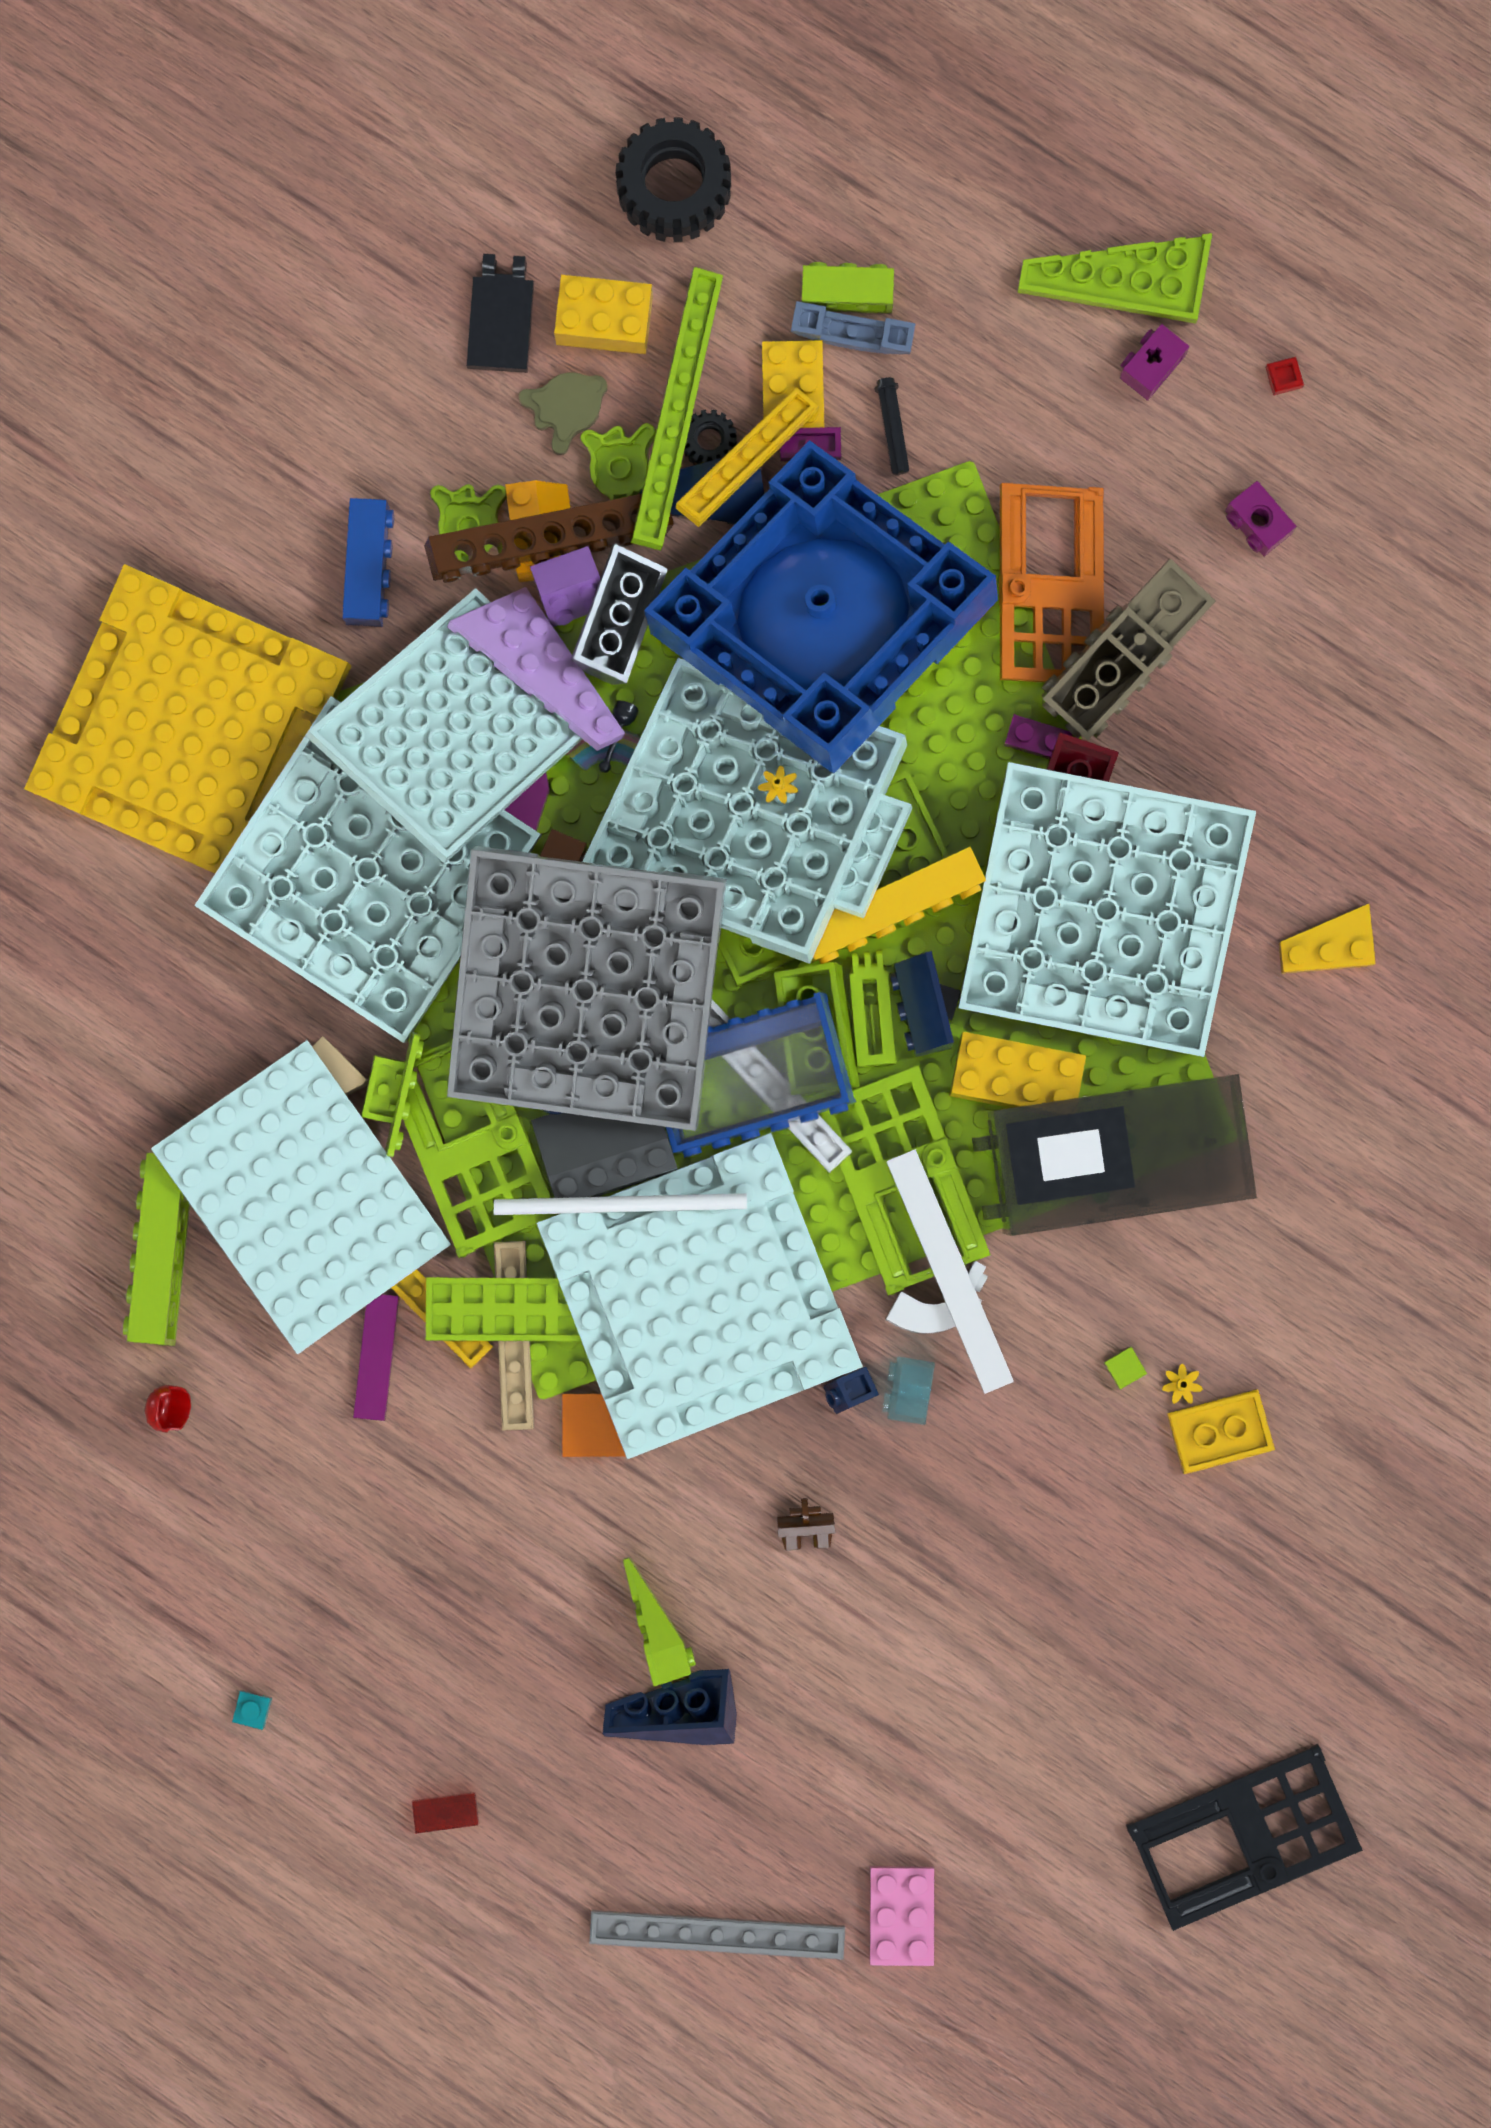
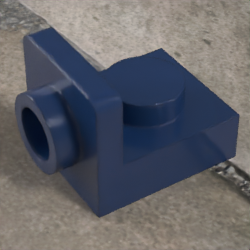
M863 1367L824 1385L826 1401L836 1414L879 1395L867 1367Z

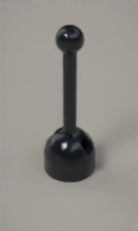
M621 700L616 701L613 708V716L621 728L632 724L639 712L638 707ZM617 742L609 746L604 761L599 764V770L603 773H608L611 770L610 761Z

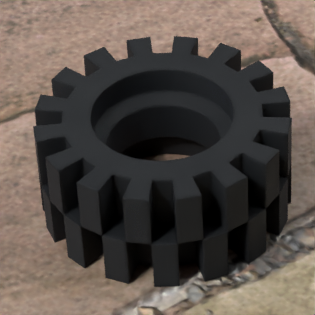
M711 409V413L701 410L700 415L697 416L696 413L692 415L684 449L685 456L688 455L689 461L692 464L694 462L701 464L723 458L737 445L736 429L733 427L731 419L727 420L724 413L721 412L718 415L717 410ZM706 429H713L721 436L720 445L713 450H705L698 444L699 434Z

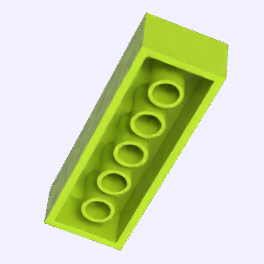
M147 1153L146 1160L142 1159L140 1164V1178H144L143 1191H138L136 1208L141 1211L140 1220L135 1222L133 1229V1240L137 1241L136 1254L132 1253L130 1258V1272H134L133 1285H128L126 1302L131 1305L129 1316L124 1318L123 1335H127V1342L175 1346L190 1204L154 1153Z

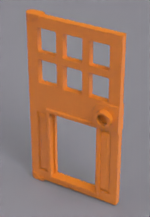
M1015 483L1000 484V680L1046 682L1053 674L1058 677L1066 669L1063 663L1071 655V645L1087 646L1084 643L1087 638L1086 636L1071 635V610L1090 612V634L1104 624V488L1088 487L1085 489ZM1026 496L1074 499V577L1026 574ZM1014 607L1033 608V633L1014 631ZM1043 609L1062 611V635L1043 634ZM1014 642L1033 643V668L1014 666ZM1043 643L1062 645V670L1043 668Z

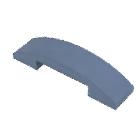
M796 301L791 332L814 341L822 340L825 344L859 351L884 354L911 353L916 323L886 318L885 322L825 311L826 306Z

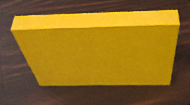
M1258 1389L1166 1413L1183 1474L1275 1450Z

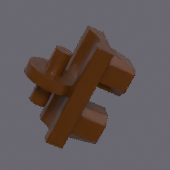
M801 1498L800 1508H789L790 1516L777 1517L778 1536L782 1537L786 1551L801 1549V1536L813 1535L815 1548H829L831 1546L832 1534H835L833 1513L821 1514L820 1506L808 1507L807 1498Z

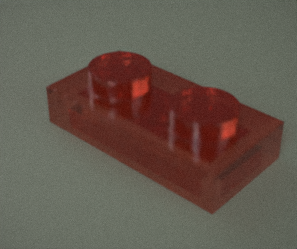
M476 1792L412 1801L416 1834L479 1825Z

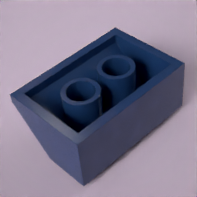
M932 951L895 963L893 967L894 972L889 973L893 991L899 990L902 1001L896 1004L900 1021L906 1020L909 1032L904 1033L907 1050H914L915 1057L952 1049L954 1040Z

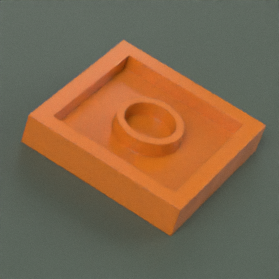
M562 1394V1457H625L602 1394Z

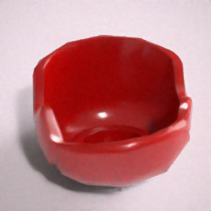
M163 1385L154 1389L148 1396L144 1408L147 1423L155 1431L168 1433L170 1430H181L190 1415L191 1398L185 1388Z

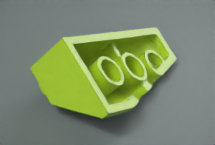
M630 1557L624 1558L623 1563L632 1600L636 1605L635 1611L641 1634L644 1636L643 1647L653 1687L691 1675V1667L696 1665L692 1647H685L684 1640Z

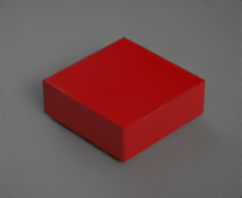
M1296 357L1266 365L1265 368L1273 396L1303 388L1304 382Z

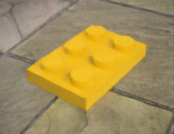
M822 340L763 341V419L797 387L819 405L818 411L801 428L824 427Z

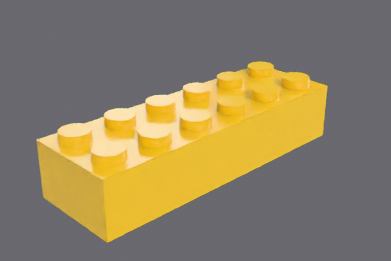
M971 846L876 890L864 919L835 909L811 962L814 963L819 960L820 964L828 963L840 956L838 951L847 947L849 952L866 945L868 943L866 938L875 934L877 939L882 938L897 930L895 924L904 921L905 926L910 925L925 917L923 911L932 908L935 913L953 904L951 898L960 895L963 900L981 891L980 885L986 879Z

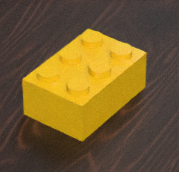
M561 274L554 330L556 345L646 354L653 300L652 284Z

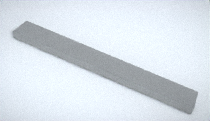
M592 1910L589 1944L843 1960L845 1926Z

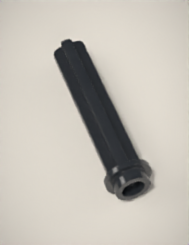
M882 378L876 382L877 386L874 389L879 394L891 472L893 475H903L909 472V463L896 392L899 385L895 383L894 378Z

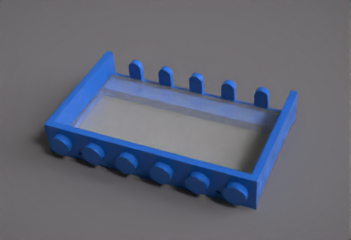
M814 993V997L805 1000L789 1001L785 1006L759 1010L755 1015L727 1020L728 1023L708 1027L698 1127L696 1131L666 1127L673 1153H683L684 1158L702 1153L701 1147L712 1145L713 1149L731 1145L730 1139L741 1136L742 1141L760 1136V1130L771 1128V1132L784 1130L790 1127L789 1122L800 1119L801 1124L819 1119L818 1113L828 1110L830 1115L842 1113L849 1110V1104L856 1103L826 993Z

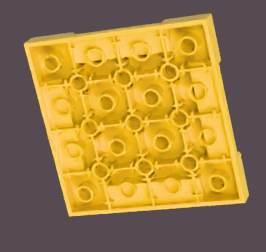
M124 564L99 619L102 623L53 733H48L24 789L212 873H216L330 696L335 699L338 698L351 665L340 658L280 634Z

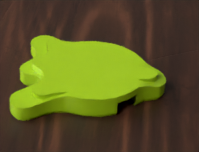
M649 423L641 425L631 437L625 436V431L621 426H615L605 434H599L593 430H586L581 434V442L588 449L591 457V479L598 490L610 500L637 495L643 490L649 464V448L656 434V429L653 425Z
M466 484L454 492L437 485L430 492L432 500L439 508V534L499 523L498 510L507 498L506 489L502 485L492 486L482 497L475 495L474 487L470 484ZM484 545L486 552H488L494 545ZM457 550L454 552L458 560H469L468 555L464 551Z

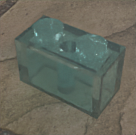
M899 1356L896 1357V1363L890 1362L887 1380L893 1381L891 1394L885 1393L882 1412H888L887 1419L922 1425L926 1424L935 1362Z

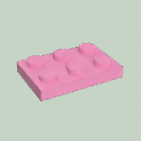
M870 1866V1965L934 1966V1867Z

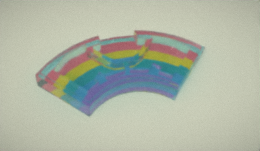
M623 730L625 734L617 742L611 761L620 762L627 766L641 737ZM582 739L566 756L584 771H587L594 764L604 761L609 746L596 751Z

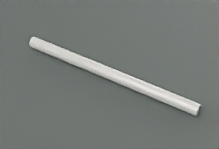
M747 1193L494 1199V1215L747 1209Z

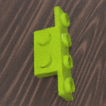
M411 1032L405 1061L374 1055L361 1117L391 1123L385 1147L386 1155L390 1157L394 1156L395 1150L400 1151L403 1141V1132H399L401 1120H407L410 1110V1102L406 1101L408 1089H414L417 1072L413 1071L415 1059H421L424 1041H420V1034L417 1032Z

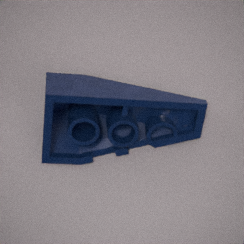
M722 458L680 469L671 507L672 516H684L676 509V503ZM760 468L706 521L716 520L735 525L764 495Z
M729 1669L699 1670L691 1673L689 1678L673 1684L670 1681L661 1684L662 1688L645 1694L638 1692L605 1705L602 1734L606 1737L696 1745L734 1744L737 1712Z

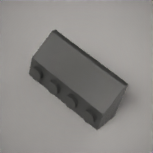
M617 544L612 545L571 658L585 673L611 685L627 683L648 626L644 610L659 595L668 570L667 568Z

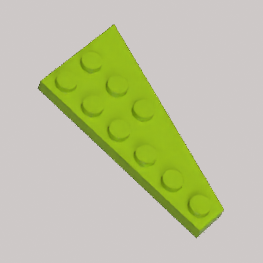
M1212 233L1187 239L1186 237L1174 238L1173 241L1159 243L1152 241L1110 247L1107 250L1091 252V250L1081 251L1079 254L1067 256L1053 255L1025 259L1022 264L1017 293L1196 324L1200 310Z

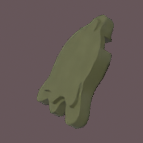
M567 372L552 378L541 388L522 390L519 394V401L522 406L534 411L535 426L538 430L542 431L547 428L554 430L551 444L552 450L557 455H564L568 452L572 439L577 434L590 428L599 418L602 398L607 392V382L598 375L587 376L580 373Z

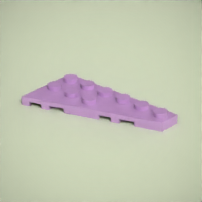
M526 587L449 621L447 627L455 634L459 632L469 641V646L477 652L479 650L494 661V666L530 696L534 694L545 703L544 708L553 714L555 712L569 723V728L596 751L623 738L625 732L583 670L571 660L572 654Z

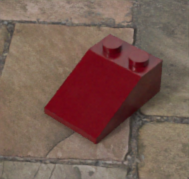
M1059 732L1046 769L1109 782L1119 752Z

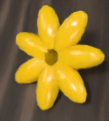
M779 766L775 775L764 771L763 775L768 782L758 786L760 791H769L766 796L767 803L773 801L778 796L781 803L786 804V792L791 794L798 792L797 787L790 784L796 779L797 775L792 773L785 776L784 767Z
M1180 1364L1178 1375L1172 1371L1165 1372L1171 1383L1164 1385L1162 1390L1166 1392L1174 1391L1172 1395L1173 1404L1177 1403L1182 1395L1188 1403L1192 1404L1193 1396L1191 1391L1201 1392L1203 1390L1199 1384L1192 1383L1199 1376V1371H1193L1187 1375L1185 1365ZM1181 1382L1185 1383V1387H1181Z

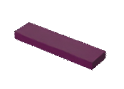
M381 1294L366 1305L353 1418L386 1421L400 1296Z

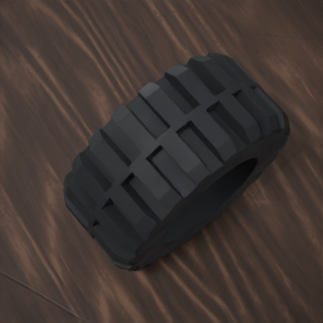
M674 117V122H666L665 118L656 119L655 126L650 127L649 123H646L640 127V135L635 133L630 135L627 139V147H622L618 155L619 163H616L615 172L619 203L622 211L627 212L629 222L633 226L639 224L640 232L646 236L653 232L656 234V240L664 242L666 237H673L674 242H683L682 237L687 235L692 240L700 237L699 230L704 229L706 232L714 227V220H720L724 215L725 205L729 204L731 196L729 156L725 155V147L721 140L715 141V134L709 128H705L704 131L700 130L699 122L691 120L689 124L683 123L682 117ZM681 159L693 164L701 172L702 185L689 198L681 201H666L654 196L647 189L645 184L647 173L661 161Z

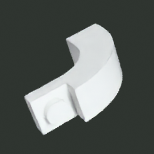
M974 1261L968 1274L975 1291L980 1292L988 1276L983 1274L986 1266ZM903 1292L899 1293L885 1319L901 1329L923 1334L938 1333L955 1327L946 1302L934 1305L925 1304Z

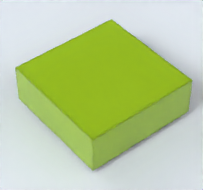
M1132 1347L1103 1362L1119 1390L1147 1374Z

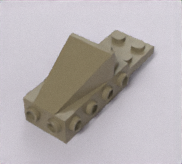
M1169 558L1128 604H1125L1122 608L1117 605L1105 618L1108 621L1106 626L1102 624L1085 639L1084 643L1087 646L1080 654L1075 651L1063 663L1066 669L1058 677L1053 674L1042 686L1044 693L1041 696L1045 703L1042 706L1055 718L1061 715L1068 722L1065 727L1076 738H1079L1081 735L1087 740L1092 736L1097 738L1108 726L1106 721L1113 713L1118 715L1129 704L1130 701L1127 698L1135 690L1140 692L1151 680L1149 677L1151 672L1156 667L1161 669L1171 659L1173 655L1170 652L1174 649L1173 647L1216 600Z

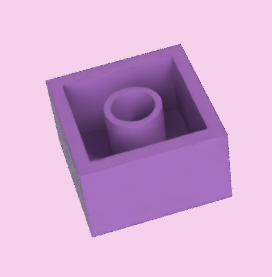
M589 546L530 566L545 613L553 627L566 625L572 620L588 614L600 581V575Z

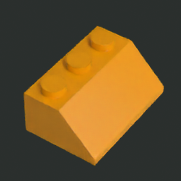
M537 480L505 484L510 520L571 508L567 484ZM544 533V538L548 542L557 543V538L554 534ZM514 539V543L518 548H528L526 541L523 539ZM532 561L520 563L521 566L516 568L519 583L534 581L530 566L534 565Z

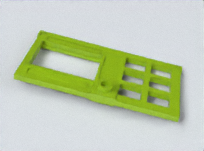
M453 1040L422 1053L420 1060L415 1059L413 1068L450 1053ZM416 1078L414 1089H408L406 1101L410 1102V1110L407 1120L403 1121L445 1221L458 1258H464L476 1252V1249L558 1215H512L513 1220L494 1227L484 1204L488 1200L504 1194L505 1199H515L512 1190L530 1182L533 1185L537 1198H553L516 1107L483 1102L491 1124L444 1144ZM518 1149L527 1175L508 1182L499 1157ZM490 1161L500 1186L480 1194L471 1169ZM462 1173L472 1198L453 1206L443 1182ZM476 1206L485 1232L466 1239L457 1214Z
M919 1066L852 1090L856 1099V1103L852 1104L855 1105L863 1126L861 1131L843 1137L835 1115H830L829 1110L820 1113L822 1119L846 1145L867 1137L875 1157V1164L859 1170H855L850 1155L840 1163L886 1285L885 1289L888 1296L905 1290V1287L935 1277L931 1268L912 1275L883 1199L884 1195L898 1190L886 1162L916 1149L928 1179L932 1177L961 1252L964 1265L991 1255ZM911 1082L920 1108L899 1115L890 1090ZM883 1093L892 1119L871 1126L862 1101ZM924 1116L933 1142L912 1149L903 1123ZM896 1127L905 1152L884 1160L875 1134Z

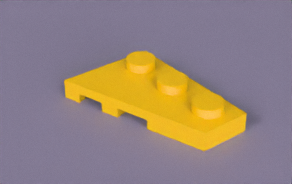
M1369 904L1278 943L1282 974L1366 967L1376 964Z

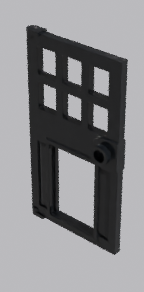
M1318 1744L1137 1822L1133 1821L1126 1824L1127 1831L1132 1841H1135L1172 1931L1363 1851L1324 1762L1326 1760L1322 1749ZM1310 1763L1319 1784L1294 1795L1285 1774ZM1277 1777L1285 1799L1260 1809L1252 1787ZM1323 1792L1331 1814L1306 1824L1298 1803ZM1290 1807L1298 1828L1273 1838L1265 1821V1816ZM1227 1816L1248 1867L1170 1900L1149 1849ZM1336 1822L1344 1843L1319 1853L1311 1832ZM1302 1836L1311 1857L1285 1867L1277 1846Z

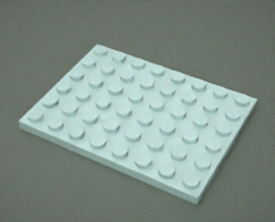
M476 588L309 729L306 736L444 864L582 740L580 736L569 728L568 722L557 713H550L544 708L545 703L534 694L531 696L498 670L494 666V661L482 651H475L469 646V641L459 632L455 634L447 627L450 620L491 603Z
M308 1040L151 1148L154 1155L296 1354L305 1350L451 1245L394 1162L386 1155L387 1152Z

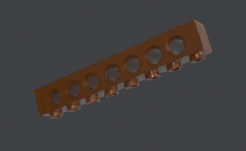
M642 494L429 536L424 547L433 581L443 579L444 583L454 582L461 579V575L470 573L474 577L489 574L491 569L500 567L504 571L520 567V563L529 561L536 565L550 560V557L564 555L589 546L591 552H600L608 549V545L620 543L622 547L634 544L631 543L635 523L631 515H637ZM671 512L669 516L666 533H668L674 525ZM602 521L612 522L616 531L606 530ZM573 527L583 528L587 536H577L573 531ZM544 533L554 534L557 538V543L548 542L544 538ZM514 539H523L526 541L528 548H518L514 543ZM484 545H494L499 554H488ZM457 550L464 551L468 555L469 560H458L454 552Z

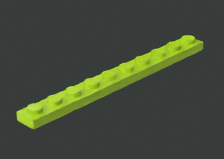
M694 267L689 283L631 543L661 551L665 539L723 279L721 274Z

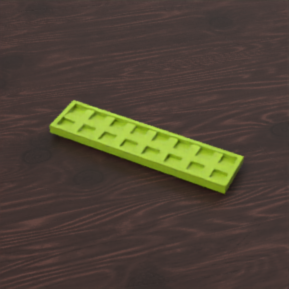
M426 1277L425 1341H581L558 1278Z

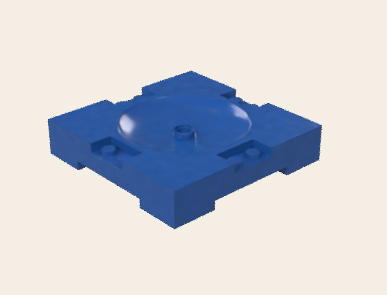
M809 440L769 481L770 489L691 570L685 567L649 604L644 613L650 633L715 684L719 686L721 683L762 714L766 723L834 774L896 709L895 702L933 662L938 664L998 601L996 575L949 541L946 544L942 543L857 481L853 471ZM820 603H826L822 606H817Z

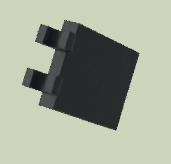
M483 254L482 277H473L467 369L528 373L534 281L526 280V257L513 256V275L496 274L497 260H495V254Z

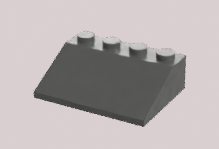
M569 1113L549 1114L531 1120L555 1198L599 1197L678 1170L664 1126Z

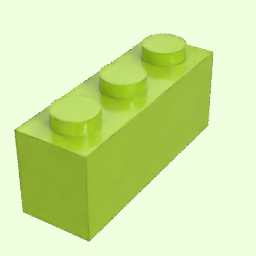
M812 262L809 265H803L802 302L826 306L825 311L892 313L894 268H888L884 264L857 267L853 263L827 266L823 262Z

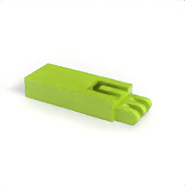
M877 950L875 953L877 963H871L870 951L863 952L864 964H859L858 953L853 952L851 953L853 973L849 974L857 1068L896 1065L888 971H884L882 950ZM873 984H877L878 1004L864 1005L863 985H865L866 997H874Z

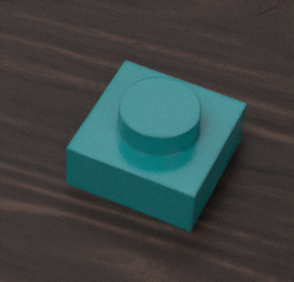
M241 1690L232 1722L263 1730L272 1697Z

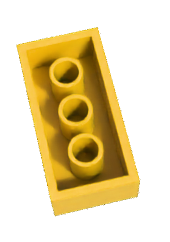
M963 1032L960 1037L949 1096L1053 1117L1076 1113L1086 1055Z

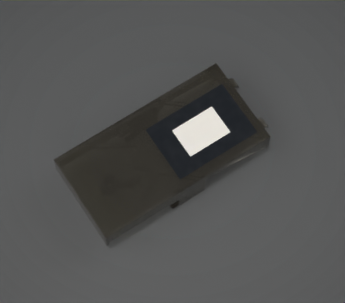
M1228 1074L1157 1086L1090 1094L1066 1100L987 1110L990 1135L972 1138L974 1152L992 1150L999 1204L982 1206L984 1220L1002 1218L1003 1234L1010 1236L1257 1198L1239 1074Z

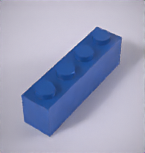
M350 498L342 616L346 625L383 627V618H388L389 600L384 599L385 588H390L391 571L386 569L387 558H392L393 544L392 540L388 539V528L394 527V510H390L387 500Z

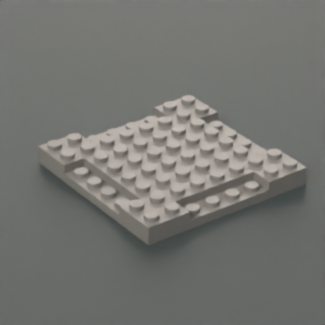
M475 846L471 849L447 1097L696 1131L699 1123L705 1071V1053L727 879L548 858L534 853Z

